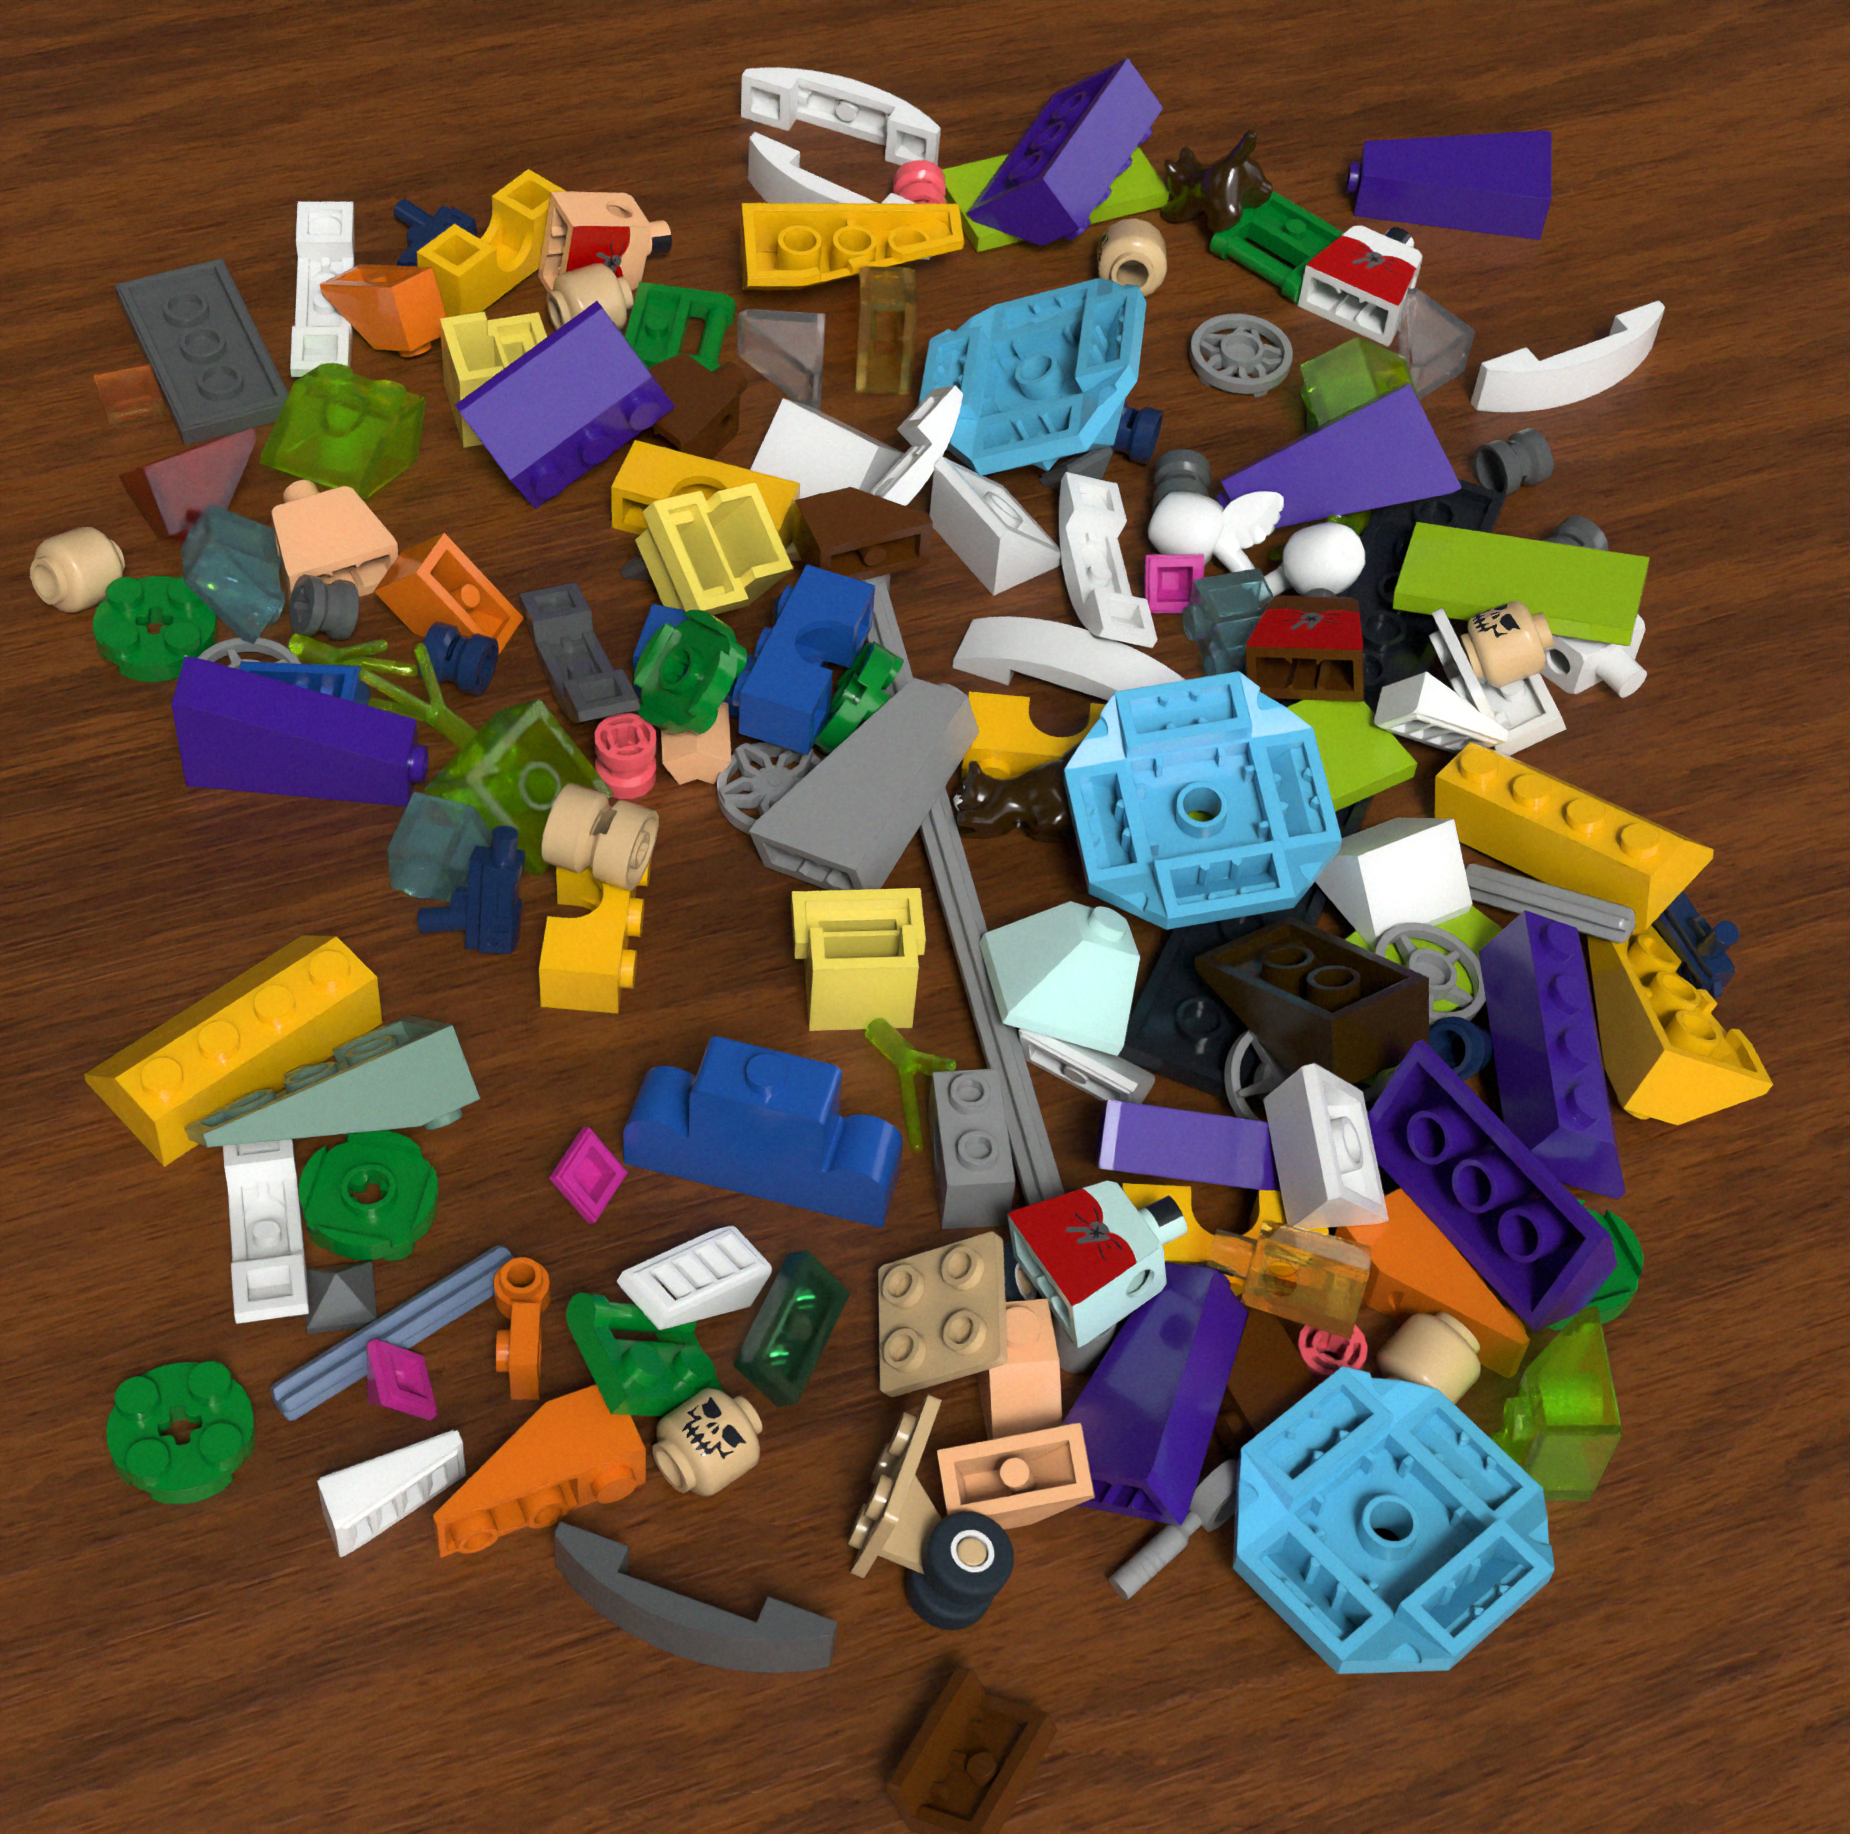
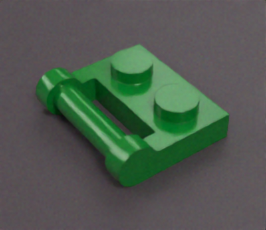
M1273 191L1269 201L1261 207L1242 209L1241 220L1231 229L1216 232L1210 243V251L1223 260L1231 257L1282 288L1281 293L1284 297L1294 303H1298L1306 265L1342 236L1344 232ZM1247 237L1250 238L1259 245L1265 247L1269 251L1273 252L1274 254L1293 264L1294 266H1296V268H1289L1288 266L1284 265L1283 263L1264 253L1260 249L1246 242L1244 239Z
M639 282L625 338L649 368L673 356L684 354L682 350L690 318H703L705 325L698 354L686 355H689L712 372L720 367L718 361L726 328L734 321L737 305L732 297L724 293Z
M586 1292L577 1293L569 1301L566 1310L568 1327L611 1414L665 1416L703 1389L714 1388L724 1392L715 1375L714 1364L703 1352L694 1334L696 1321L660 1330L635 1303L610 1302L599 1293ZM611 1330L655 1333L659 1342L615 1339Z

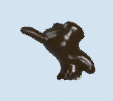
M1248 130L1229 154L1211 164H1201L1188 147L1181 149L1179 160L1176 163L1171 160H1165L1164 167L1168 174L1169 193L1174 196V200L1164 205L1162 208V218L1170 222L1185 221L1201 216L1205 212L1208 217V228L1213 232H1222L1231 229L1241 220L1242 208H1259L1269 201L1273 192V185L1264 176L1260 163L1249 157L1256 148V131Z
M1082 741L1062 754L1058 760L1044 762L1020 775L1004 780L984 773L977 761H970L968 775L960 783L958 792L953 798L954 806L960 812L957 816L960 837L972 839L996 838L1007 835L1012 829L1017 827L1026 829L1038 842L1059 843L1075 835L1063 778L1065 767Z

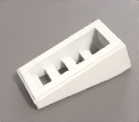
M1427 671L1382 687L1374 718V723L1386 731L1454 754H1459L1470 742L1487 748L1505 743L1509 733L1496 721L1485 714L1479 713L1475 706Z
M727 1226L703 1234L623 1271L617 1283L658 1329L663 1330L750 1307L769 1278L772 1269L770 1263L735 1226ZM662 1285H664L677 1300H674L673 1297L662 1287Z
M458 1430L443 1433L326 1475L317 1480L323 1516L339 1557H343L363 1546L466 1476L463 1442Z

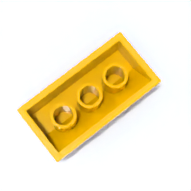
M1470 742L1435 776L1434 818L1454 819L1459 842L1547 884L1631 907L1635 912V926L1645 931L1713 859L1714 849L1509 755Z
M302 935L85 1073V1080L165 1167L199 1145L189 1140L184 1127L249 1093L263 1089H273L274 1094L285 1088L283 1083L286 1079L285 1074L300 1066L310 1065L311 1067L323 1063L334 1055L332 1049L366 1034L382 1024L377 976L337 936Z

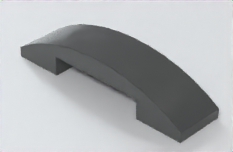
M577 582L519 594L520 606L541 668L558 704L572 722L579 723L640 709L639 699L624 670H614L593 630L592 612Z
M560 1521L554 1533L556 1568L568 1584L591 1607L627 1633L671 1654L725 1669L761 1673H787L830 1667L835 1654L837 1621L767 1597L758 1621H751L630 1577L629 1546Z

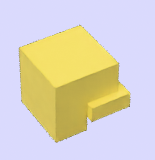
M485 312L440 318L444 386L463 448L483 445V443L460 414L455 404L547 338L539 312L487 320Z
M756 482L717 491L707 501L702 490L654 501L642 511L649 528L635 541L663 606L685 610V612L696 609L703 610L712 616L747 607L793 570V566Z
M921 888L792 891L791 916L795 959H804L809 1031L912 1028L919 971L918 955H924L926 943Z

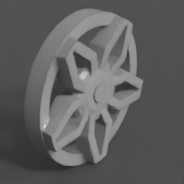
M1224 314L1205 321L1196 329L1192 336L1189 355L1191 364L1199 375V380L1207 387L1215 386L1228 392L1261 397L1266 395L1268 390L1278 386L1285 380L1291 368L1293 349L1285 333L1271 322L1247 314ZM1235 329L1228 335L1215 334L1217 331ZM1259 334L1268 338L1277 347L1263 344ZM1202 354L1209 359L1208 362L1205 361ZM1223 367L1225 368L1224 370H1221V371H1217V370H1216V369L1223 368ZM1234 373L1238 374V378L1232 377ZM1251 373L1255 378H1250L1247 374Z
M765 741L754 744L746 742L735 749V752L731 755V764L724 772H719L717 801L720 810L732 825L750 834L749 830L756 819L745 815L738 808H756L759 810L760 816H762L807 775L808 769L810 771L813 770L822 760L813 753V749H811L809 755ZM770 757H778L776 765H772ZM755 761L763 768L757 770L749 762ZM793 761L799 763V765L793 768L792 770L785 768ZM739 769L742 776L729 783L732 775ZM742 791L750 792L749 794H737Z

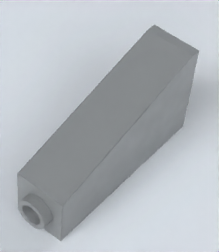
M917 678L910 680L755 821L749 833L764 867L827 890L881 889L979 733L968 696L950 684L940 683L935 685Z

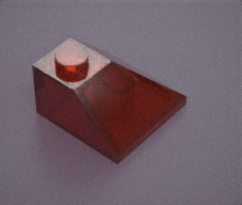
M253 428L236 432L119 475V478L155 536L162 538L175 534L178 544H182L211 533L212 530L208 521L226 514L257 437Z

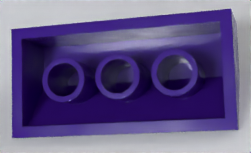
M1126 58L1051 95L968 210L967 214L972 221L1040 246L1062 237L1065 241H1070L1089 227L1091 221L1088 217L1095 207L1103 203L1110 196L1112 190L1109 186L1117 176L1131 165L1133 161L1130 157L1137 146L1141 145L1151 136L1153 130L1150 126L1163 109L1131 61Z
M1524 910L1479 951L1504 1124L1559 1182L1619 1199L1626 1191L1590 981L1578 930L1576 927Z
M1424 1040L1415 1042L1368 1114L1377 1162L1534 1332L1584 1311L1617 1266L1611 1235Z

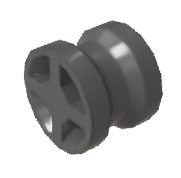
M306 574L300 576L292 590L289 604L290 624L294 633L311 636L317 631L325 632L331 639L343 641L348 639L353 633L359 613V595L355 584L351 581L340 579L335 580L331 584H326L317 576Z

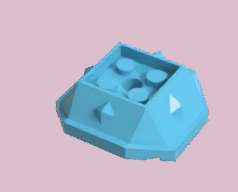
M1097 278L996 304L971 317L955 332L948 329L930 339L918 406L933 389L956 385L963 393L954 432L946 449L980 476L1028 465H1035L1049 471L1059 458L1114 446L1125 398L1138 381L1147 302L1139 286L1131 284L1122 286L1111 280Z
M1240 671L1114 692L1100 713L1099 720L1084 738L1064 769L1063 782L1088 894L1166 930L1294 908L1339 853L1342 837L1313 727L1287 707L1261 693L1260 687ZM1201 810L1210 813L1214 819L1201 822L1190 818L1187 814L1192 811Z
M1342 1366L1241 1448L1237 1461L1233 1569L1337 1674L1448 1671L1549 1582L1555 1570L1552 1545H1549L1548 1518L1543 1488L1436 1388L1403 1380L1371 1378L1369 1372ZM1384 1528L1390 1530L1400 1541L1385 1540L1378 1536L1373 1529Z

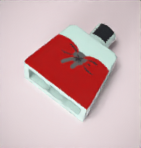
M1111 1181L1091 1185L1008 1213L1015 1259L1042 1298H1048L1049 1308L1077 1348L1092 1341L1163 1290L1167 1282L1162 1245L1187 1234L1185 1218L1173 1198L1166 1196L1137 1210L1118 1183Z

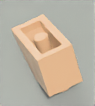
M1048 1298L1006 1302L1007 1362L1002 1366L976 1373L988 1440L1061 1427L1063 1424L1060 1363Z
M1081 1423L937 1450L947 1516L957 1512H976L993 1519L1005 1530L1034 1524L1095 1498Z

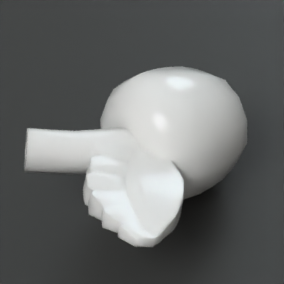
M1182 491L1170 492L1160 501L1148 527L1149 540L1161 554H1204V566L1214 554L1230 571L1241 590H1244L1250 584L1261 579V576L1242 549L1251 548L1254 544L1263 543L1266 537L1274 531V525L1278 523L1281 517L1279 512L1283 510L1284 498L1277 492L1258 491L1239 496L1223 509L1217 501L1201 494Z
M1325 522L1295 532L1288 540L1283 551V563H1281V566L1250 584L1249 590L1259 605L1292 587L1302 596H1306L1309 591L1316 588H1325L1337 595L1348 589L1357 580L1365 565V549L1361 539L1352 528L1338 523Z

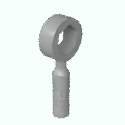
M1229 1459L1222 1463L1201 1482L1194 1492L1188 1515L1181 1526L1167 1524L1139 1552L1133 1555L1125 1565H1122L1109 1577V1583L1123 1599L1129 1600L1143 1585L1187 1547L1190 1535L1200 1526L1207 1532L1213 1531L1235 1514L1236 1459Z

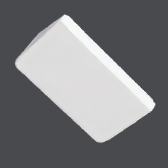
M1019 1029V1039L1026 1061L1100 1101L1115 1100L1142 1104L1155 1083V1076L1118 1056Z

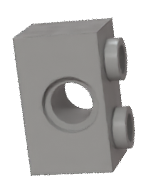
M999 1069L932 1072L927 1120L941 1229L1008 1226V1213L1011 1212L1015 1176Z

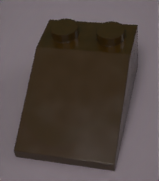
M1288 916L1195 957V970L1286 1071L1292 1074L1302 1066L1315 1063L1349 1084L1354 1085L1384 1069L1398 1066L1415 1042L1424 1040L1429 1045V977L1292 916Z

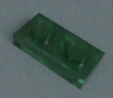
M808 1250L789 1253L733 1366L777 1407L797 1405L851 1292Z

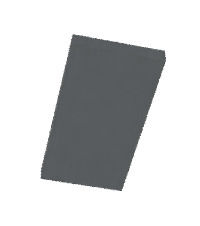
M222 258L115 285L119 305L184 446L295 417L291 397Z

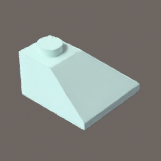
M1069 901L989 931L983 935L979 945L1003 1024L1118 1056L1124 1046L1140 955L1126 918L1107 907L1091 908Z

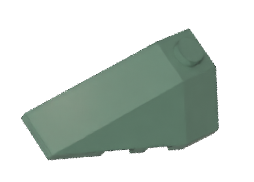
M407 1015L332 1049L337 1061L336 1063L324 1062L311 1067L310 1065H304L285 1074L286 1079L283 1083L286 1089L274 1094L273 1089H263L249 1093L184 1128L189 1140L206 1147L419 1127L424 1125L425 1130H433L460 1119L463 1116L461 1108L480 1100V1096L453 1025Z

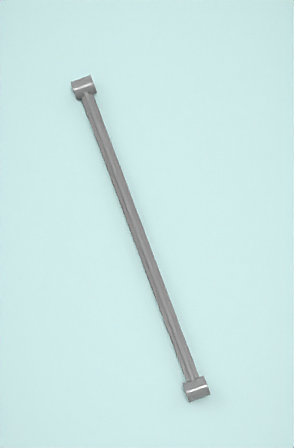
M891 574L862 580L863 582L875 585L872 627L866 638V643H873L875 641L904 660L897 676L889 687L884 690L890 694L889 700L913 679L889 596ZM944 787L920 825L919 830L987 1069H999L1011 1153L1026 1206L1065 1193L1017 1029L1014 1026L1002 1023L979 945L980 940L988 930L947 790ZM1054 1315L1052 1324L1060 1368L1079 1375L1095 1372L1113 1343L1117 1323L1089 1343L1077 1348Z

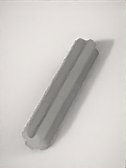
M1476 863L1469 864L1465 870L1471 899L1474 902L1518 915L1526 910L1576 927L1580 933L1618 944L1625 943L1630 934L1634 932L1636 925L1634 923L1635 912L1631 907Z

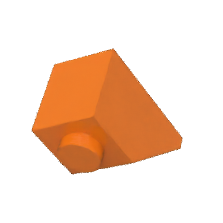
M359 264L319 284L323 296L375 350L398 351L401 357H411L429 351L432 348L431 341L441 337L440 318H447L432 267Z
M445 533L402 551L373 591L414 634L425 637L430 627L436 621H441L457 626L460 633L470 637L474 634H482L495 638L498 641V656L524 619Z

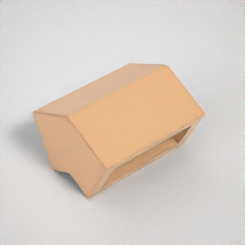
M723 702L720 705L715 723L705 733L698 735L688 730L680 734H672L661 730L662 764L679 785L696 779L715 784L719 772H724L731 764L728 703Z

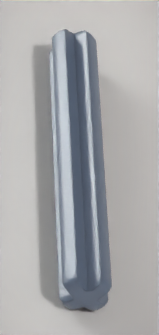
M503 1245L492 1247L284 1376L270 1387L274 1405L288 1421L298 1419L367 1375V1343L371 1340L377 1339L407 1350L494 1295L493 1282L496 1272L502 1265L514 1259V1256Z

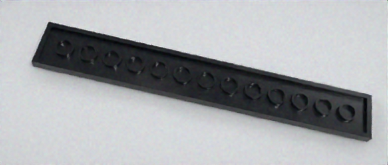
M1458 479L1462 488L1451 494L1375 509L1361 538L1365 549V565L1357 580L1348 589L1336 595L1337 597L1354 598L1359 602L1363 639L1364 702L1375 714L1382 687L1426 671L1430 674L1438 656L1429 638L1430 634L1439 631L1433 615L1393 609L1394 591L1416 522L1493 533L1502 513L1507 497L1506 494ZM1448 618L1450 624L1452 625L1454 619ZM1284 699L1282 705L1288 707L1302 700ZM1392 733L1400 741L1402 736ZM1376 794L1335 812L1342 838L1360 831ZM1314 882L1297 905L1291 909L1174 928L1128 1022L1124 1046L1118 1057L1144 1069L1228 1100L1224 1080L1227 1056L1237 1038L1249 1028L1195 970V957L1288 916L1317 927L1329 901L1327 895ZM1252 1043L1249 1044L1244 1052L1240 1065L1241 1089L1246 1087L1259 1058Z

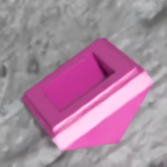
M1145 554L1144 599L1148 601L1150 612L1203 613L1204 554Z
M582 1127L549 1179L586 1222L592 1224L596 1223L628 1172L590 1127Z
M377 1339L368 1342V1404L429 1421L438 1416L424 1356Z

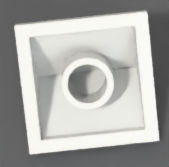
M783 398L750 470L800 483V499L847 487H853L869 493L904 453L811 406Z
M941 456L934 465L929 515L933 521V528L993 596L1062 564L1058 545L1003 485L987 477L980 476L976 472Z
M1397 817L1342 838L1339 853L1315 881L1372 950L1383 934L1394 926L1405 923H1423L1436 926L1468 913L1472 906L1454 819Z
M1315 1063L1302 1066L1263 1099L1288 1230L1371 1225L1389 1221L1363 1091Z

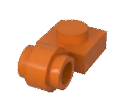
M518 1257L502 1265L496 1272L493 1282L496 1307L502 1315L511 1319L510 1330H497L496 1372L509 1373L511 1400H539L543 1340L542 1318L543 1312L550 1303V1278L547 1270L540 1263L530 1258Z

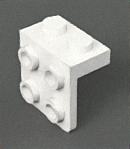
M1443 607L1432 612L1439 631L1430 634L1429 638L1454 692L1475 706L1479 713L1485 714L1509 731L1507 742L1494 746L1496 751L1510 756L1566 730L1562 716L1540 673L1503 687L1490 685L1485 677L1477 679Z

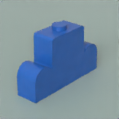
M714 1036L708 1042L696 1077L687 1071L669 1066L652 1067L645 1072L623 1132L624 1164L884 1228L900 1175L903 1139L896 1127L883 1119L863 1114L849 1115L847 1118L839 1115L842 1070L839 1067Z

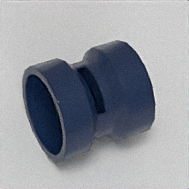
M1125 400L1114 446H1110L1112 451L1126 453L1130 461L1147 465L1158 440L1163 420V411L1148 406L1138 410L1129 407Z
M436 621L430 627L422 643L418 660V675L421 679L436 684L450 681L456 683L458 689L462 692L481 696L489 686L495 672L499 652L498 641L495 638L482 634H474L470 637L460 633L457 626Z

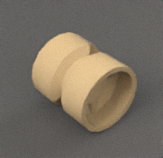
M569 783L561 790L549 814L542 840V859L545 863L575 873H581L590 867L596 880L628 891L633 890L640 882L651 859L657 839L659 815L655 810L625 800H620L613 806H610L606 794Z

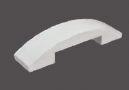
M752 68L746 69L742 74L741 117L786 131H789L795 120L798 119L886 146L885 161L902 166L914 160H926L936 165L938 164L941 127L916 107L886 91L842 76L804 69Z
M754 132L749 137L748 180L768 203H877L800 169L799 151L757 132ZM892 192L882 202L917 204ZM931 257L924 258V259H920V260H929Z
M298 202L296 227L298 266L295 326H292L291 377H349L352 358L353 326L323 296L319 284L355 267L353 202Z
M1656 301L1616 315L1608 337L1541 361L1526 347L1481 363L1471 405L1478 411L1488 412L1536 411L1568 405L1614 386L1633 372L1650 352L1665 306L1660 301Z
M956 385L933 389L897 428L912 446L869 492L870 494L906 506L924 486L934 471V465L943 456L954 432L963 393ZM792 542L785 549L790 561H802Z
M1065 472L1060 487L1059 539L1065 583L1074 610L1083 625L1098 637L1153 648L1158 639L1148 601L1144 598L1132 596L1118 542V537L1127 522L1118 484Z
M1004 616L973 619L953 659L952 667L1005 685H1009L1016 671L1108 701L1116 691L1185 680L1152 657L1119 641L1098 637L1089 630L1068 624L1027 617Z
M293 1139L223 1146L224 1168L228 1187L233 1259L231 1273L236 1324L309 1314L304 1239Z

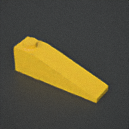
M742 203L739 249L742 290H799L963 249L964 236L959 204Z
M1652 925L1646 931L1635 926L1633 934H1630L1627 941L1621 944L1587 935L1604 1069L1615 1090L1618 1103L1626 1112L1639 1119L1646 1120L1651 1117L1674 1125H1680L1765 1095L1769 1091L1773 1083L1752 1043L1740 1029H1730L1728 1033L1711 1014L1718 1003L1707 990L1696 989L1687 980L1678 975L1676 970L1682 961Z

